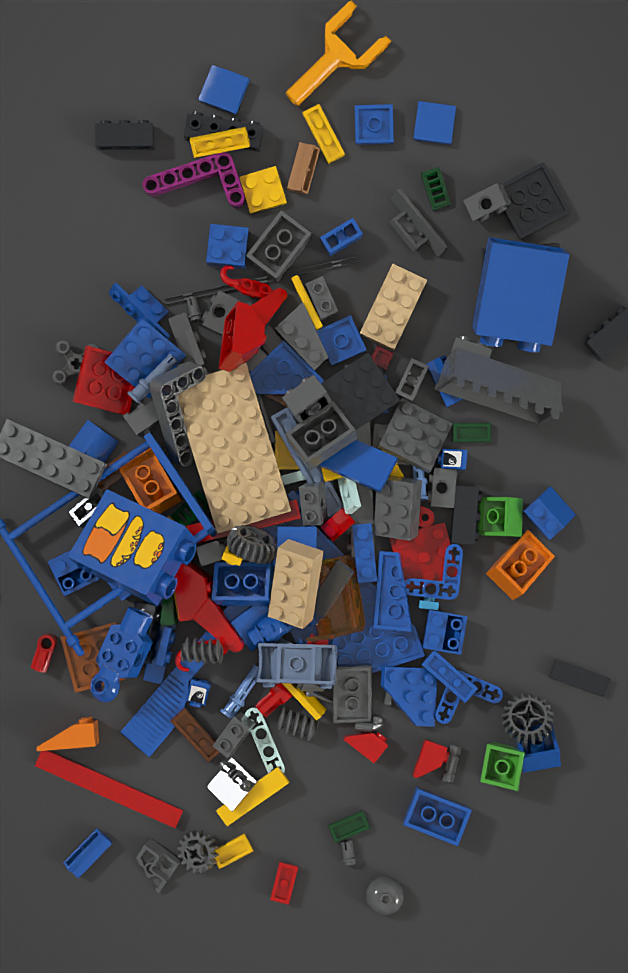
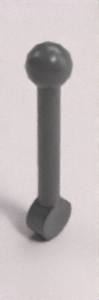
M305 691L308 697L314 696L333 704V700L313 691Z

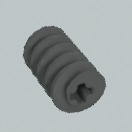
M186 638L181 648V661L185 662L187 659L188 662H193L195 659L196 663H200L201 660L204 663H208L210 660L212 664H215L218 660V663L222 664L223 646L220 643V639H217L214 645L212 639H209L208 644H206L205 639L202 638L201 643L198 644L197 638H194L193 643H190V639Z
M283 707L277 722L278 731L285 727V733L288 734L293 730L294 737L298 732L300 733V739L307 735V742H310L314 737L319 721L314 724L313 717L307 721V715L300 719L299 712L292 716V709L285 713V707Z

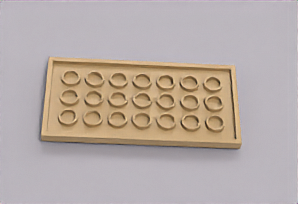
M247 363L240 365L231 372L221 370L208 374L201 383L178 394L187 436L216 531L222 533L235 528V526H245L292 511Z

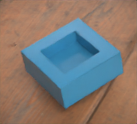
M424 597L423 600H419L418 608L438 610L439 602H435V598Z

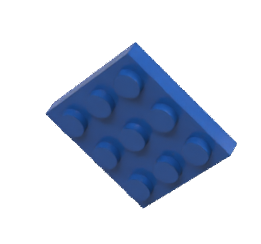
M141 318L105 360V363L136 387L139 384V380L145 379L169 353L178 361L169 371L176 368L186 354ZM151 393L146 395L148 398L152 396Z

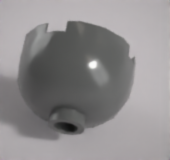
M385 875L376 877L367 888V904L372 911L379 915L387 916L394 914L400 909L404 901V892L398 880Z

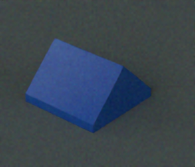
M87 420L69 447L105 463L119 441Z

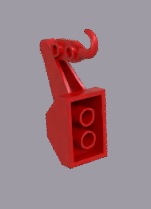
M230 265L224 266L221 269L220 277L222 281L228 286L237 289L241 294L260 300L251 306L237 301L224 319L219 369L228 372L246 363L254 354L258 353L260 346L264 345L267 335L264 334L265 325L287 298V292L283 288L272 290L269 285L247 278H229L226 275V271L234 269Z
M192 561L187 565L181 564L175 575L177 578L175 593L179 621L194 619L216 638L212 640L214 645L217 639H220V643L223 646V655L228 650L232 652L241 651L244 648V642L220 606L212 601L213 577ZM180 650L176 654L175 664L179 670L188 672L189 668L181 665Z

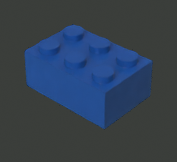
M215 562L212 601L220 606H269L275 566L272 563L241 562L239 566L230 565L227 562Z
M416 786L403 819V825L458 846L472 809L469 806Z

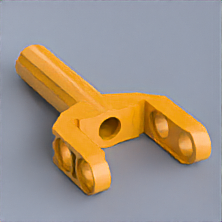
M352 0L325 24V54L285 92L288 99L294 105L299 106L338 67L366 69L392 42L387 36L379 38L357 60L356 55L335 34L333 35L352 16L353 11L357 7Z

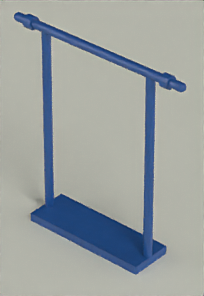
M150 432L143 436L146 442L104 470L100 481L151 448L204 527L203 530L194 535V543L196 544L208 535L212 538L217 535L218 532L158 441ZM71 491L11 533L7 531V525L3 519H0V534L67 638L66 642L69 647L73 648L78 656H83L84 650L79 644L80 640L76 635H73L70 628L125 591L118 587L65 622L14 542L15 538L80 495Z

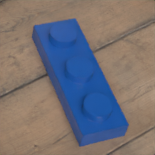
M371 523L352 525L358 583L377 581Z
M435 650L421 664L464 703L478 689Z

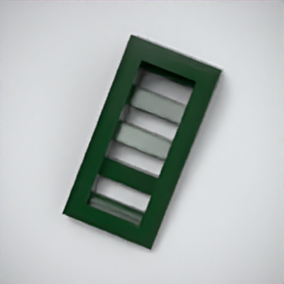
M436 167L422 172L420 176L432 210L435 211L451 205L440 168ZM433 175L437 176V178L429 181L427 180L428 177H431ZM439 182V186L430 188L429 185ZM442 190V193L432 196L433 192ZM444 197L445 199L444 201L438 203L434 202V200Z
M198 490L193 496L195 499L198 497L204 504L202 509L205 511L209 508L207 498ZM187 502L171 515L177 523L184 526H189L197 518ZM185 508L193 515L191 518L185 513ZM179 513L187 519L186 523L178 516Z
M174 594L168 599L163 598L160 626L178 623Z

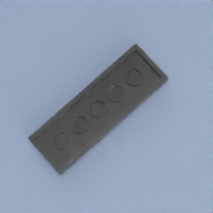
M9 419L6 420L0 433V458L92 499L107 466L106 463Z

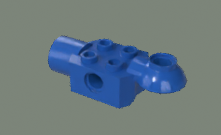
M128 607L121 624L111 625L96 658L100 671L95 674L90 684L91 693L98 701L105 703L115 699L120 688L119 678L138 677L153 643L147 634L153 617L146 612ZM103 682L105 685L104 690L101 687Z

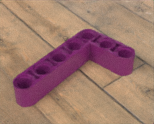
M226 152L148 176L142 183L143 189L148 196H157L219 175L229 205L237 209L242 207L245 202L244 193L232 157ZM226 158L229 160V164L224 167L219 165V161ZM208 164L211 166V170L206 173L202 172L201 167ZM190 170L193 172L192 177L184 178L183 173ZM168 176L175 178L172 184L165 183V179ZM229 176L235 178V182L231 185L225 183V179ZM154 182L157 184L156 188L151 191L148 190V183ZM234 194L241 196V200L237 203L231 201V197Z

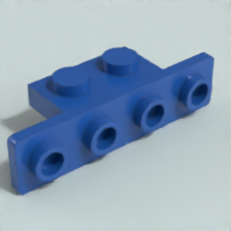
M117 283L112 285L109 295L124 308L128 315L132 316L137 322L143 318L167 339L170 337L158 324L159 321L167 316L169 311L142 285L130 295Z
M176 624L160 626V636L155 646V657L151 664L146 665L143 678L145 681L158 684L163 683L166 666L172 656V652H170L171 644H174L176 639V633H174Z

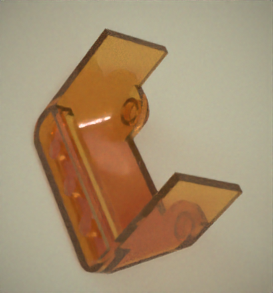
M351 555L322 559L319 577L320 587L338 560H341L354 573L325 618H321L318 621V635L306 638L307 642L332 639L364 630L365 616L357 580L356 565Z

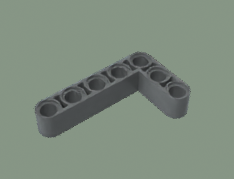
M186 362L155 378L150 384L151 395L169 457L172 461L185 467L192 464L194 456L177 395L201 383L206 378V369L193 362Z

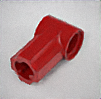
M52 633L44 634L39 638L30 668L47 673L57 645V638ZM44 638H49L52 641L51 647L44 646Z
M282 683L275 684V687L271 688L270 692L255 705L266 718L278 706L283 705L293 696Z

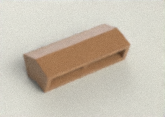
M299 142L287 190L308 194L320 148L315 145Z

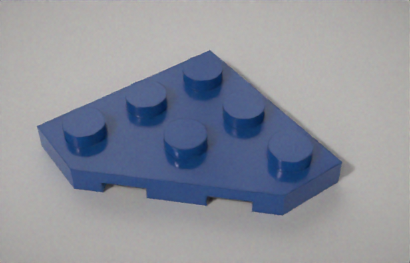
M284 340L250 372L256 395H285L288 390L296 388L303 379L312 375L317 378L320 384L324 382Z
M382 666L381 687L389 693L396 705L409 717L412 724L415 726L435 727L437 678L426 668Z

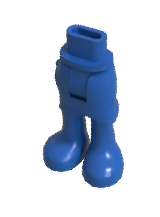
M266 617L257 626H254L255 629L248 632V635L254 646H257L258 643L278 641L284 634L290 632L296 626ZM314 617L308 624L311 627L317 625Z

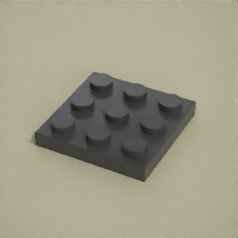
M401 398L377 448L429 474L451 429L452 423Z

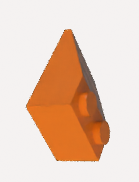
M151 448L119 468L139 505L160 514L182 501Z
M527 530L493 564L486 574L514 600L525 593L555 556Z
M83 717L77 723L40 744L36 749L37 751L95 747L99 744L98 720H93V717Z

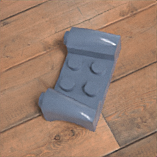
M258 643L259 670L257 682L263 683V687L274 688L275 684L291 683L320 685V689H332V686L336 685L338 646Z

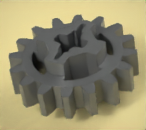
M194 830L185 834L184 838L179 841L181 846L177 847V850L181 851L178 858H183L181 864L186 863L187 870L193 868V873L208 871L217 862L214 858L219 856L215 852L218 846L213 845L215 839L210 840L209 833L203 835V830L199 832Z

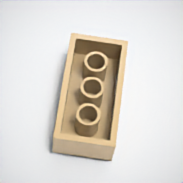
M392 264L360 331V336L394 352L427 280Z
M290 539L278 547L268 617L301 629L313 620L324 551Z

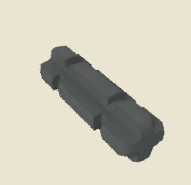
M457 745L450 746V755L445 766L446 773L443 774V781L448 783L454 782L455 775L453 774L456 773L458 766V755L461 753V747Z

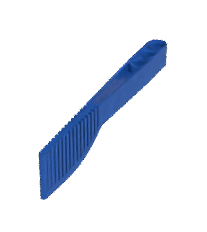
M228 606L223 612L230 622L250 606ZM206 631L198 642H200L202 638H204L205 641L209 639L214 640L216 638L208 631ZM187 659L185 662L181 661V665L189 668V671L183 672L176 666L120 732L148 757L153 754L175 727L170 722V719L185 707L189 681L204 665L202 660L200 663H196L195 659L193 662H188Z

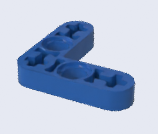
M451 544L446 548L442 581L409 578L405 580V586L410 584V581H414V585L420 586V582H424L422 586L423 594H419V589H413V592H409V589L406 588L407 594L448 600L456 598L460 586L462 548L457 544ZM453 547H456V551H459V555L455 556V561H459L458 565L454 563L447 564V559L452 560L449 550H452ZM448 567H456L457 575L455 577L447 575ZM433 583L436 586L434 594L426 593L425 587L427 584ZM439 584H443L442 588L445 589L452 585L455 593L448 596V593L441 592L442 596H438Z
M459 671L467 679L470 677L471 683L475 681L481 683V690L475 692L474 696L491 703L501 701L503 697L501 688L463 671ZM485 685H489L487 690L494 691V689H497L499 697L491 699V695L488 693L482 696L485 691ZM445 687L435 711V718L442 724L451 721L460 701L459 697L454 702L446 700V694L451 692L447 687ZM442 703L453 706L452 710L450 708L447 709L449 717L441 720L439 712H443L445 706H441Z

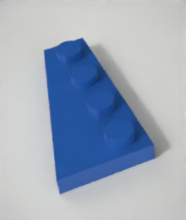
M380 551L374 628L413 632L400 553Z

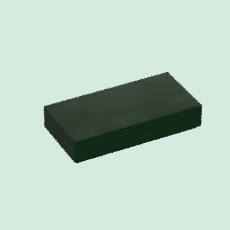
M452 423V443H491V423Z
M363 810L328 825L335 844L371 829Z

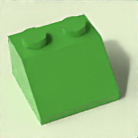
M482 497L481 503H478V511H480V522H478L479 535L522 537L523 498Z
M497 742L488 743L480 782L518 791L525 752L510 745Z

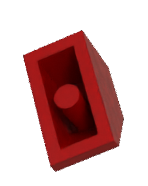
M341 508L319 529L333 542L353 525L355 521Z
M374 732L349 734L343 738L344 741L373 763L377 761L388 747V743L385 742L387 738L379 732L377 734Z
M425 739L412 776L418 778L441 767L443 762L446 763L450 753L447 751L448 747Z

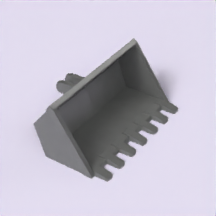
M457 347L454 348L445 360L438 383H436L434 390L540 425L552 418L558 420L559 414L563 412L561 382Z

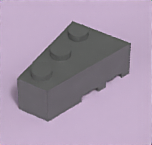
M302 302L275 327V331L316 371L328 360V355Z
M150 398L144 404L138 405L137 409L130 414L126 413L123 415L124 419L139 437L145 436L149 432L152 433L154 431L152 428L157 424L160 426L153 398Z

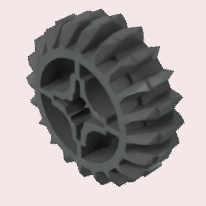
M249 525L235 526L229 532L226 545L231 553L236 554L237 557L248 560L250 563L266 564L274 561L277 556V539L270 535L269 532Z
M522 693L521 699L515 696L514 702L509 700V707H504L505 713L502 714V719H504L502 726L506 727V733H511V739L517 737V743L522 739L524 744L527 745L528 740H531V743L534 745L535 739L542 742V736L547 738L549 735L547 731H552L553 727L551 725L554 724V719L552 718L554 712L550 711V705H545V699L539 701V695L535 696L534 699L532 694L529 693L528 697L525 698V695ZM526 707L524 711L515 714L518 709ZM532 707L537 709L542 714V716H540V714L534 713ZM529 712V717L531 718L527 726V721L525 720ZM513 722L522 725L524 731L517 728ZM539 724H541V727H539L538 729L530 731V729L533 726H539Z

